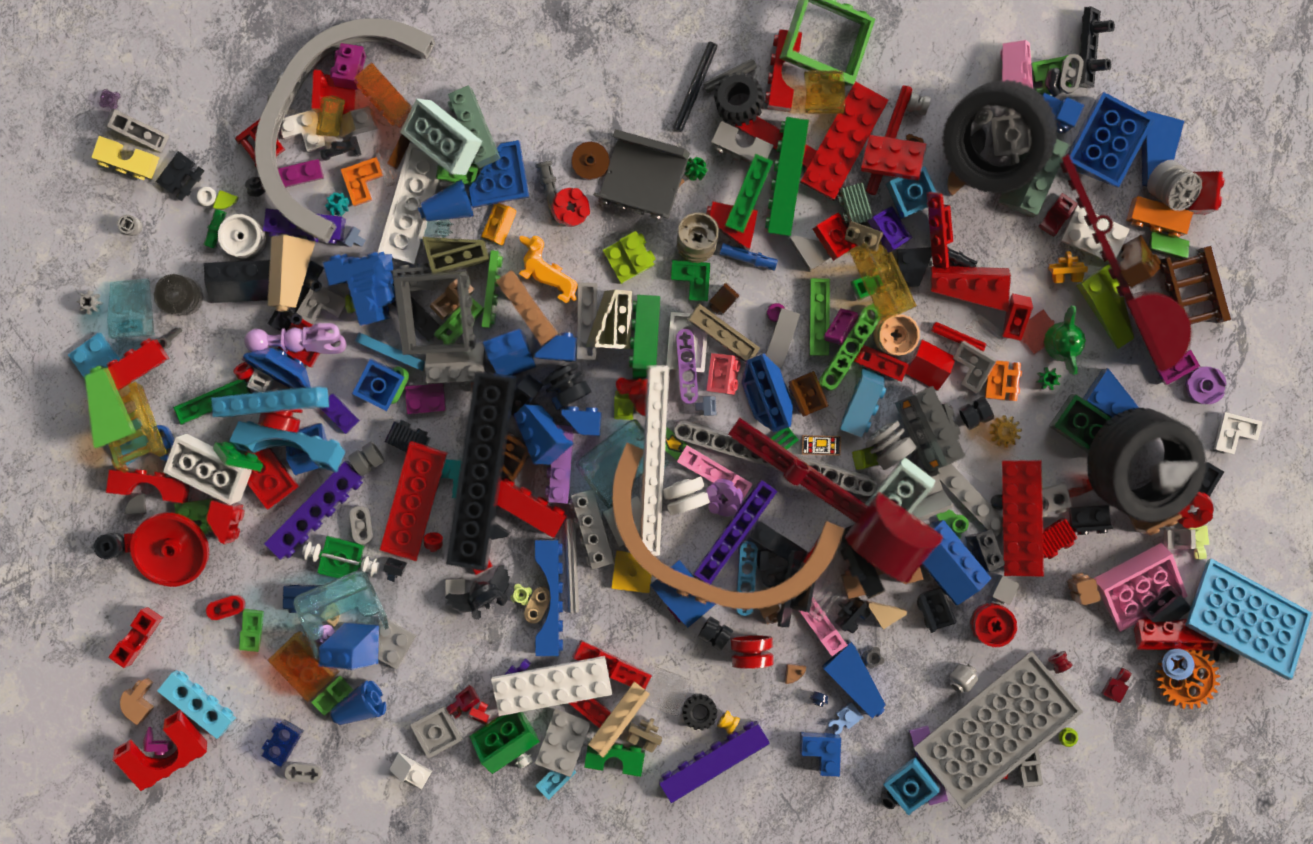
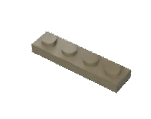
M697 304L687 319L745 362L748 359L754 358L760 347L701 304Z

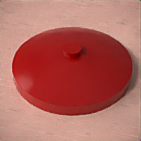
M159 513L145 519L137 527L131 539L130 552L136 568L147 579L162 586L177 587L194 581L202 573L209 559V544L202 529L191 519L176 513Z

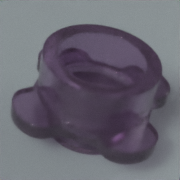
M104 89L100 96L99 105L102 108L108 107L117 110L118 99L121 98L120 93H113L108 89Z

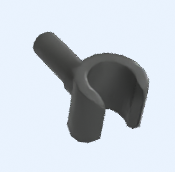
M179 327L168 337L159 338L158 342L161 343L164 340L165 346L163 349L170 348L171 341L183 330Z

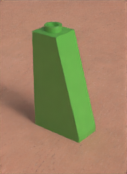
M101 366L90 369V374L85 375L93 445L95 448L136 433L109 369H102Z

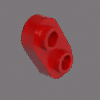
M232 595L208 604L206 614L212 620H220L239 614L245 608V600L240 595ZM234 601L239 603L237 608L233 606ZM216 607L220 608V613L215 612Z

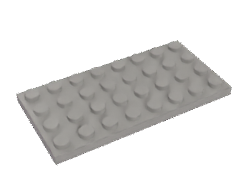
M1031 651L913 749L960 807L965 810L1082 714L1083 711Z

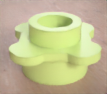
M516 584L511 600L525 606L529 602L528 598L532 594V589Z

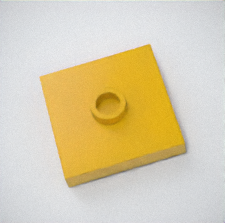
M616 550L611 589L650 593L652 575L638 563L630 552Z

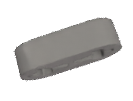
M293 762L285 769L286 778L294 782L315 783L323 774L322 768L318 764ZM293 767H295L296 771H301L302 773H297L295 776H293V773L290 772V770H292ZM312 769H315L314 771L318 773V775L312 778V774H306V772H310Z

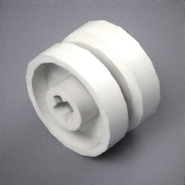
M235 214L226 218L218 230V241L222 249L228 254L241 259H251L258 256L264 250L267 242L263 226L257 220L243 214Z
M701 476L676 482L672 486L663 489V495L666 500L677 498L676 501L669 503L667 506L670 516L710 502L706 492L694 494L695 491L704 487Z

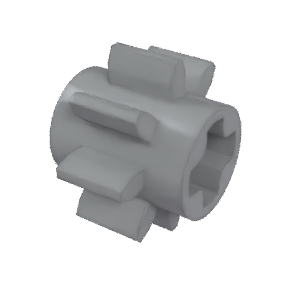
M88 290L87 295L80 293L81 298L77 301L81 306L79 310H87L89 315H92L93 310L100 312L99 307L104 304L99 300L101 295L95 294L93 296L94 293Z

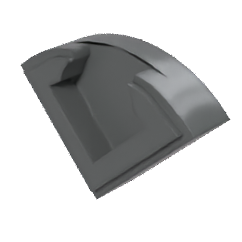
M146 494L133 497L126 506L125 514L146 513Z

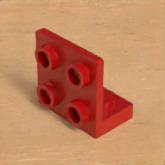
M313 70L312 109L316 113L346 114L355 110V89L337 87L334 85L330 75L324 74L321 70Z

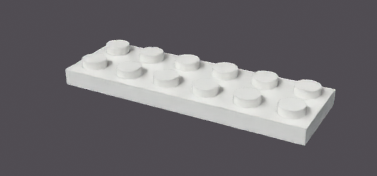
M409 143L378 253L392 254L394 259L416 264L423 240L422 237H424L428 223L426 218H421L418 208L422 207L421 202L436 194L440 179H436L438 163L412 143Z
M605 656L491 678L499 716L612 695Z

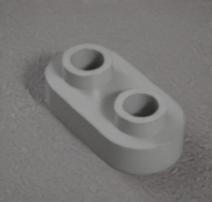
M1077 54L1067 56L1062 63L1059 88L1066 94L1073 93L1080 85L1083 59ZM1070 62L1074 63V68H1070ZM1069 81L1071 83V87H1067L1065 85V82Z
M364 506L354 507L350 512L352 536L356 543L366 544L373 537L370 512ZM359 512L364 514L362 519L358 518ZM361 531L366 532L367 535L365 538L361 537Z

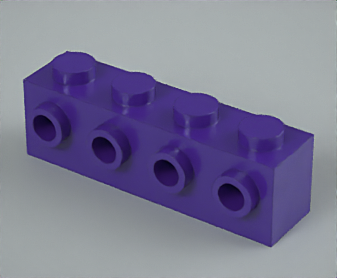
M265 208L263 231L269 233V237L288 235L296 238L305 237L307 240L318 242L317 238L307 234L291 223L278 209ZM317 214L333 222L336 226L328 244H337V241L343 242L346 219L340 216Z

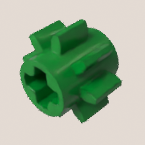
M690 157L685 168V176L692 181H696L697 178L701 181L708 171L705 168L706 162L699 157L694 159Z
M1044 367V373H1037L1040 377L1036 383L1042 384V390L1048 386L1049 390L1052 391L1054 390L1053 385H1060L1058 378L1061 375L1055 373L1056 368L1051 369L1049 372L1048 367ZM1051 376L1052 380L1046 382L1045 378Z

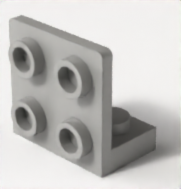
M936 471L927 474L935 480L931 491L912 512L920 520H927L933 515L944 513L954 507L944 492Z

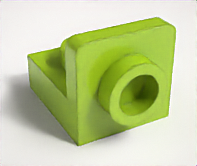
M616 390L614 397V419L633 420L634 406L629 398V394H619L618 390Z

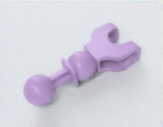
M331 323L315 324L312 327L303 328V330L299 328H291L288 331L281 329V335H268L261 329H253L246 334L244 340L245 346L250 352L264 350L269 346H281L285 352H288V350L299 352L305 348L306 351L322 354H339L345 350L347 345L344 337L340 335L337 326ZM333 330L334 333L331 334V333H328L327 331ZM341 342L338 347L331 346V343Z

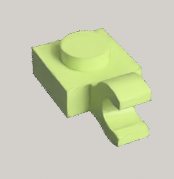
M1207 525L1190 528L1195 529V559H1207L1204 545H1209Z

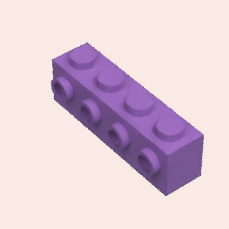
M556 425L564 431V436L573 442L574 427ZM573 445L551 464V467L547 468V478L550 479V486H546L545 497L549 498V502L569 503Z

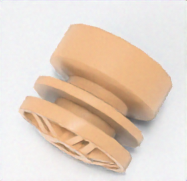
M888 315L880 319L874 329L873 336L877 348L883 353L905 355L913 351L918 345L920 332L912 318L905 315ZM891 333H898V337L894 338L891 336Z

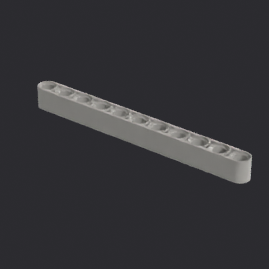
M686 420L679 421L675 426V436L680 440L775 468L760 456H753L752 451L745 446L741 451L734 450L733 445L739 442L726 432ZM686 426L689 432L687 434H680L678 428ZM703 431L707 434V438L700 440L696 434ZM722 437L726 442L719 446L715 443V439ZM792 453L809 466H816L817 471L824 476L826 472L834 471L835 476L830 480L844 490L863 496H871L876 491V484L870 476ZM851 476L854 478L853 483L845 484L843 482L844 479ZM865 482L872 483V487L869 490L862 489V485Z

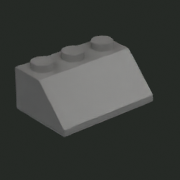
M476 343L475 348L470 351L426 353V383L473 382L475 371L486 372L484 344Z

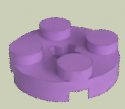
M1204 366L1193 370L1186 379L1185 385L1187 393L1193 401L1198 404H1214L1223 398L1227 381L1220 370ZM1203 381L1210 382L1208 391L1202 388Z
M717 479L706 489L710 501L707 504L711 513L729 517L734 516L742 507L744 502L743 494L739 488L736 489L733 486L734 483L732 481ZM722 494L724 495L725 498H728L727 501H725V500L722 499V497H721Z

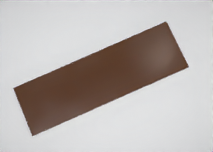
M401 134L387 163L395 169L398 168L410 143V140L403 134Z

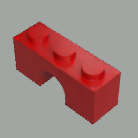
M149 607L141 609L130 626L132 628L123 640L118 642L108 658L123 668L132 665L164 617Z

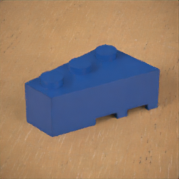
M1109 368L1100 371L1082 398L1110 418L1125 410L1139 408Z

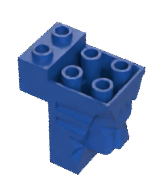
M375 252L362 258L348 257L347 254L329 257V261L323 263L329 285L348 283L360 326L391 318L388 305L396 301V293L393 286L394 279L391 273L393 270L392 254L385 255L384 252Z

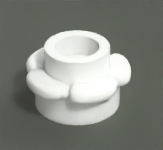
M527 753L520 755L516 758L518 762L515 765H518L519 769L524 768L533 762L531 759L532 755H527Z

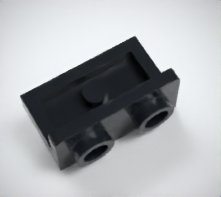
M991 529L965 537L968 550L986 572H991L1005 565Z
M941 587L923 592L917 597V606L923 612L925 626L931 633L936 632L937 629L957 623L947 595Z

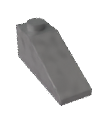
M113 108L104 126L161 153L170 136Z

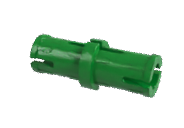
M214 209L210 225L207 226L208 231L203 243L204 246L216 248L218 230L227 212Z

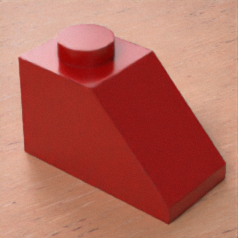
M1012 293L1008 312L1005 314L1003 337L1022 340L1033 310L1031 297Z

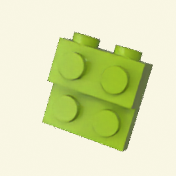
M637 231L603 249L621 284L655 266L653 263L656 260L651 250H646L644 244L647 242L643 234H638Z

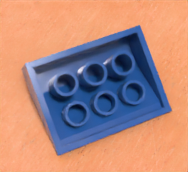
M1103 92L1097 96L1067 155L1069 154L1078 173L1119 188L1155 118Z

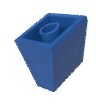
M521 329L483 342L488 358L497 374L513 376L536 367L525 333Z
M344 623L319 647V667L353 670L378 664L379 625Z

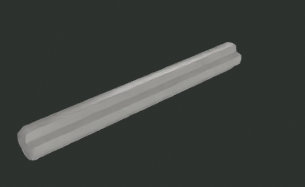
M574 518L565 519L568 612L578 613L576 527Z

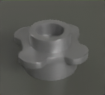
M873 647L872 650L864 651L862 657L866 659V666L869 669H873L874 666L879 664L882 665L885 661L880 654L879 647Z

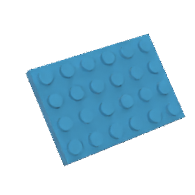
M1211 558L1207 560L1185 626L1289 681L1293 679L1312 612Z

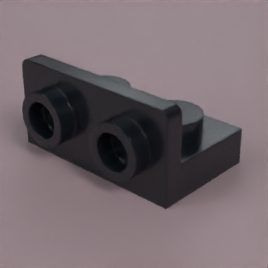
M1109 505L1069 508L1070 526L1074 532H1077V535H1088L1089 531L1095 530L1097 534L1108 533L1109 529H1114V525H1111Z

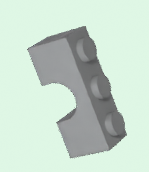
M723 121L720 122L711 142L715 151L722 154L727 152L736 161L741 162V160L748 162V166H751L755 154L768 159L774 145L756 137L750 147L742 148L735 140L738 128Z

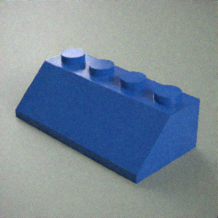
M944 520L932 522L929 526L943 536V540L934 548L922 565L955 605H959L978 593L992 578Z

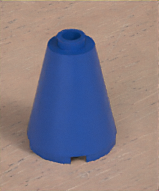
M462 179L421 202L422 207L418 208L421 218H426V221L470 218L474 216Z
M364 681L332 708V721L338 725H344L384 715L386 712V702L381 700V696H383L382 691L374 681Z

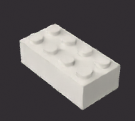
M185 434L175 438L163 472L231 505L241 501L252 470L225 465L213 450V446Z

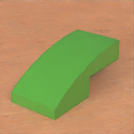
M244 609L239 650L259 652L264 611Z
M339 676L312 701V704L325 716L353 689Z

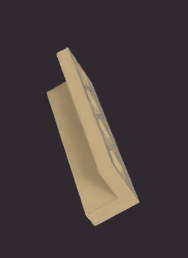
M634 682L588 745L596 750L600 756L604 757L650 693Z

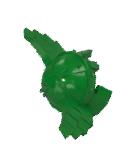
M1071 306L1067 309L1064 321L1052 325L1046 332L1044 339L1045 349L1049 356L1057 361L1065 362L1066 370L1072 375L1078 373L1075 357L1081 354L1086 343L1085 334L1080 327L1074 324L1076 306Z

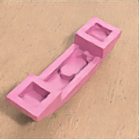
M687 445L677 460L678 463L711 482L717 479L732 481L734 483L733 486L741 490L743 498H745L752 486L751 482Z
M812 598L810 612L800 611V613L830 655L833 656L846 647L847 644L815 599Z

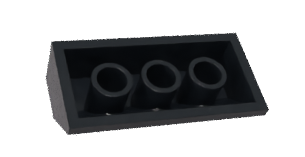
M270 260L204 263V282L211 303L268 301Z

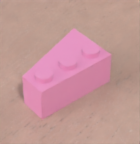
M1027 40L1003 43V49L1000 51L1001 60L1003 61L1002 81L1022 82V84H1027L1032 88L1030 43Z

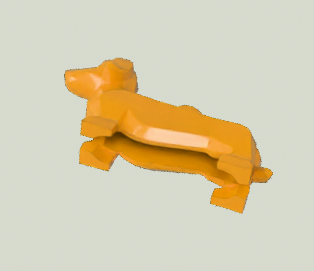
M520 235V242L528 248V251L523 259L525 268L519 274L526 279H530L533 276L538 282L557 287L562 292L557 298L565 303H569L570 299L575 301L577 282L561 272L563 268L555 263L550 265L543 260L544 241L539 236L528 238Z

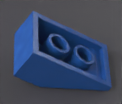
M681 560L670 567L679 573L696 579ZM659 579L650 584L653 590L687 628L716 605L709 601L706 604L696 601V596L688 594L686 597L676 593L677 588Z

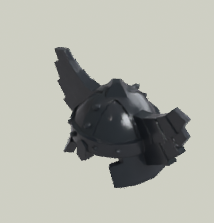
M504 565L498 566L496 574L488 582L475 580L468 593H449L445 596L448 600L447 604L451 605L452 609L458 610L459 613L471 612L472 618L479 620L481 618V611L478 609L483 606L489 609V603L495 598L497 599L496 603L500 606L506 604L508 597L504 593L510 585L508 570L504 569Z

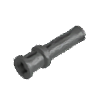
M545 161L535 166L539 170L541 178L539 182L544 187L553 221L555 218L551 212V204L557 193L555 186L557 179L553 175L552 161Z

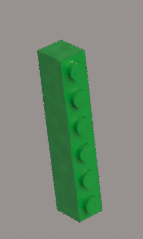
M786 117L785 121H781L780 133H783L782 141L778 140L777 152H780L779 160L775 159L774 171H777V177L772 179L771 190L774 191V196L769 198L768 204L771 215L766 217L765 229H768V233L791 236L809 120Z

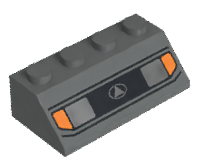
M933 386L895 402V406L911 440L916 445L917 453L927 473L966 457Z

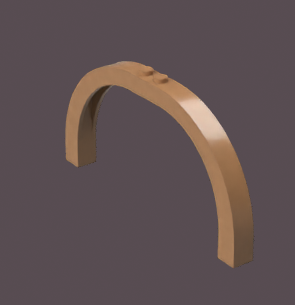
M626 443L619 460L613 484V510L616 524L626 547L638 563L660 581L677 588L676 593L686 597L688 594L696 596V601L704 604L709 601L731 608H763L782 603L803 592L820 577L831 562L845 528L826 521L813 553L804 566L787 581L767 590L751 593L726 591L669 568L648 550L637 532L632 514L631 497L634 479L644 456V449Z

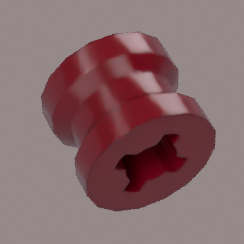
M1066 651L1058 652L1048 658L1049 662L1053 664L1056 674L1062 673L1073 666L1071 661L1067 659Z

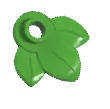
M950 509L944 513L936 514L939 521L944 520L956 536L961 539V534L969 526L967 518L960 514L956 515ZM957 521L962 522L961 526L959 527L955 526V523Z

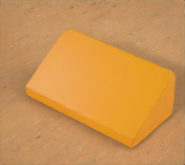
M501 203L494 204L481 237L503 245L516 215V210Z

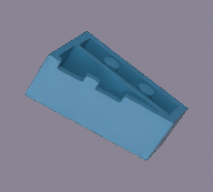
M863 367L860 372V380L855 385L854 394L840 423L841 430L861 438L864 432L868 433L871 426L869 420L872 415H876L879 407L877 402L879 398L882 399L886 392L884 376Z

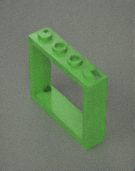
M798 0L779 59L843 86L854 85L875 18L870 17L865 11L854 10L850 4L836 2L837 0ZM808 2L860 24L845 72L792 51Z

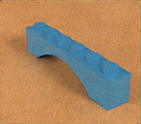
M324 387L212 398L213 417L224 418L265 412L329 407L328 389Z
M238 421L229 440L238 450L256 453L260 450L277 446L294 447L307 453L320 469L337 472L346 452L340 446V443L333 439L327 441L315 435L309 437L301 432L291 433L289 431L259 426L251 421Z

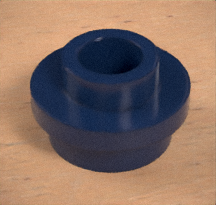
M814 691L813 695H810L814 705L823 707V705H828L829 703L827 701L828 696Z

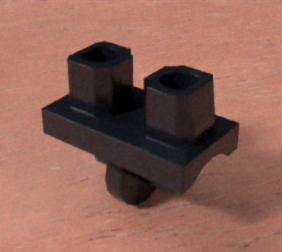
M856 597L853 602L849 600L846 605L841 602L838 604L842 609L837 613L839 617L835 623L842 630H847L853 634L858 629V625L854 621L859 616L863 620L867 619L871 612L867 608L868 605L859 597Z

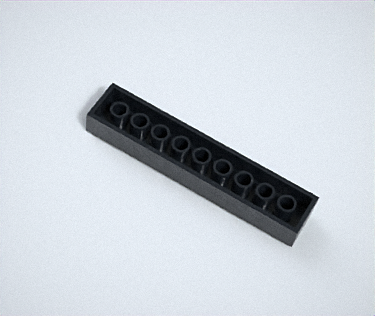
M475 371L446 565L485 571L488 567L517 379L515 376Z

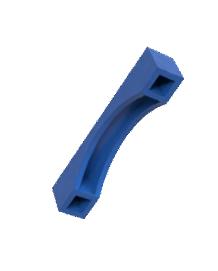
M559 539L535 540V560L547 578L551 597L547 620L535 637V656H559L560 651H563V639H560V632H563V620H560V613H563V601H560V593H563V582H559V574H563V563H559V555H563V544H559Z

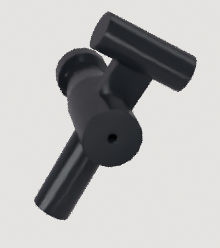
M352 136L342 142L333 141L331 148L323 149L320 152L324 161L348 151H353L355 157L362 155L356 136Z

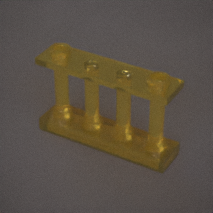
M881 241L879 242L878 251L870 250L867 243L849 251L882 322L917 306L892 252L888 253Z
M137 382L128 384L130 388L129 394L121 397L124 404L131 401L135 402V411L128 415L131 421L137 418L141 419V428L135 430L136 433L108 444L113 457L111 459L113 466L124 473L128 471L126 463L151 452L161 457L167 454L144 388ZM140 436H147L148 443L146 446L122 455L120 445Z

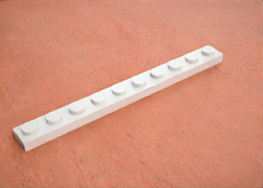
M648 366L640 537L654 556L660 555L668 366Z

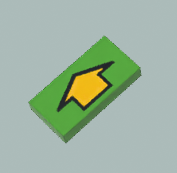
M666 427L665 451L678 460L686 445H689L683 440L678 439L675 433Z

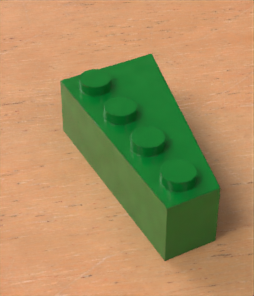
M637 294V301H633V312H636V319H632L631 330L635 331V338L631 337L630 349H634L633 356H629V367L632 368L633 379H647L648 366H656L660 296Z

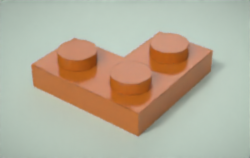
M375 157L341 169L353 206L372 201L366 182L384 176L379 159Z

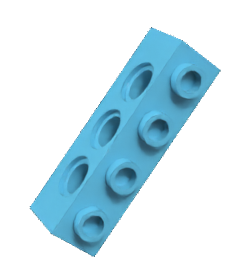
M176 670L172 672L157 691L216 739L220 738L236 719L232 710L222 707L218 703L217 698L206 694L203 691V687L191 682L188 679L189 676L183 671ZM180 687L186 689V695L180 693ZM195 699L201 701V707L195 705ZM210 711H214L216 713V719H212L210 717Z

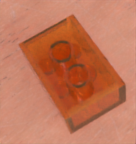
M371 62L354 77L358 81L356 86L366 97L371 96L370 102L380 112L384 110L382 115L392 126L396 124L400 128L404 125L412 106Z
M301 631L295 633L267 660L307 702L340 672L337 668L319 667V649Z

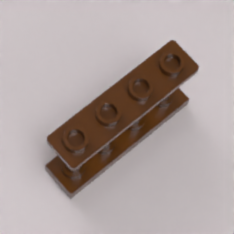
M1211 246L1198 249L1197 256L1175 262H1171L1170 257L1161 259L1160 270L1166 278V291L1170 293V297L1180 304L1183 309L1185 306L1207 300L1212 302V311L1189 317L1191 325L1210 319L1217 320V323L1231 320ZM1197 263L1202 265V274L1176 280L1175 269ZM1200 282L1207 284V293L1181 299L1179 288Z

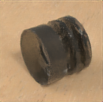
M178 274L165 275L159 279L153 292L154 301L162 311L178 316L192 315L200 308L203 301V292L198 282ZM173 293H179L178 296L173 297Z

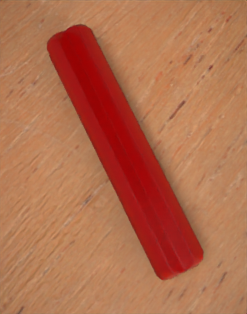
M935 322L932 326V332L959 344L965 341L981 351H984L986 348V343L941 323Z

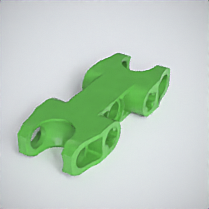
M873 303L862 310L843 345L839 347L819 379L821 387L828 391L838 387L865 341L881 319L883 314L882 308ZM868 310L874 312L875 317L873 320L868 318ZM859 328H863V329H862L863 334H859V333H858V332H859V330H858ZM848 342H852L855 345L853 353L846 350ZM839 360L842 361V367H838L837 362ZM828 375H832L834 378L832 385L826 382Z

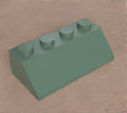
M1056 139L1052 156L1036 177L1019 189H1015L1012 192L1009 191L1008 193L1002 192L998 203L1031 218L1037 216L1058 172L1059 163L1062 162L1061 158L1065 156L1069 144ZM1027 153L1019 156V162L1026 157Z

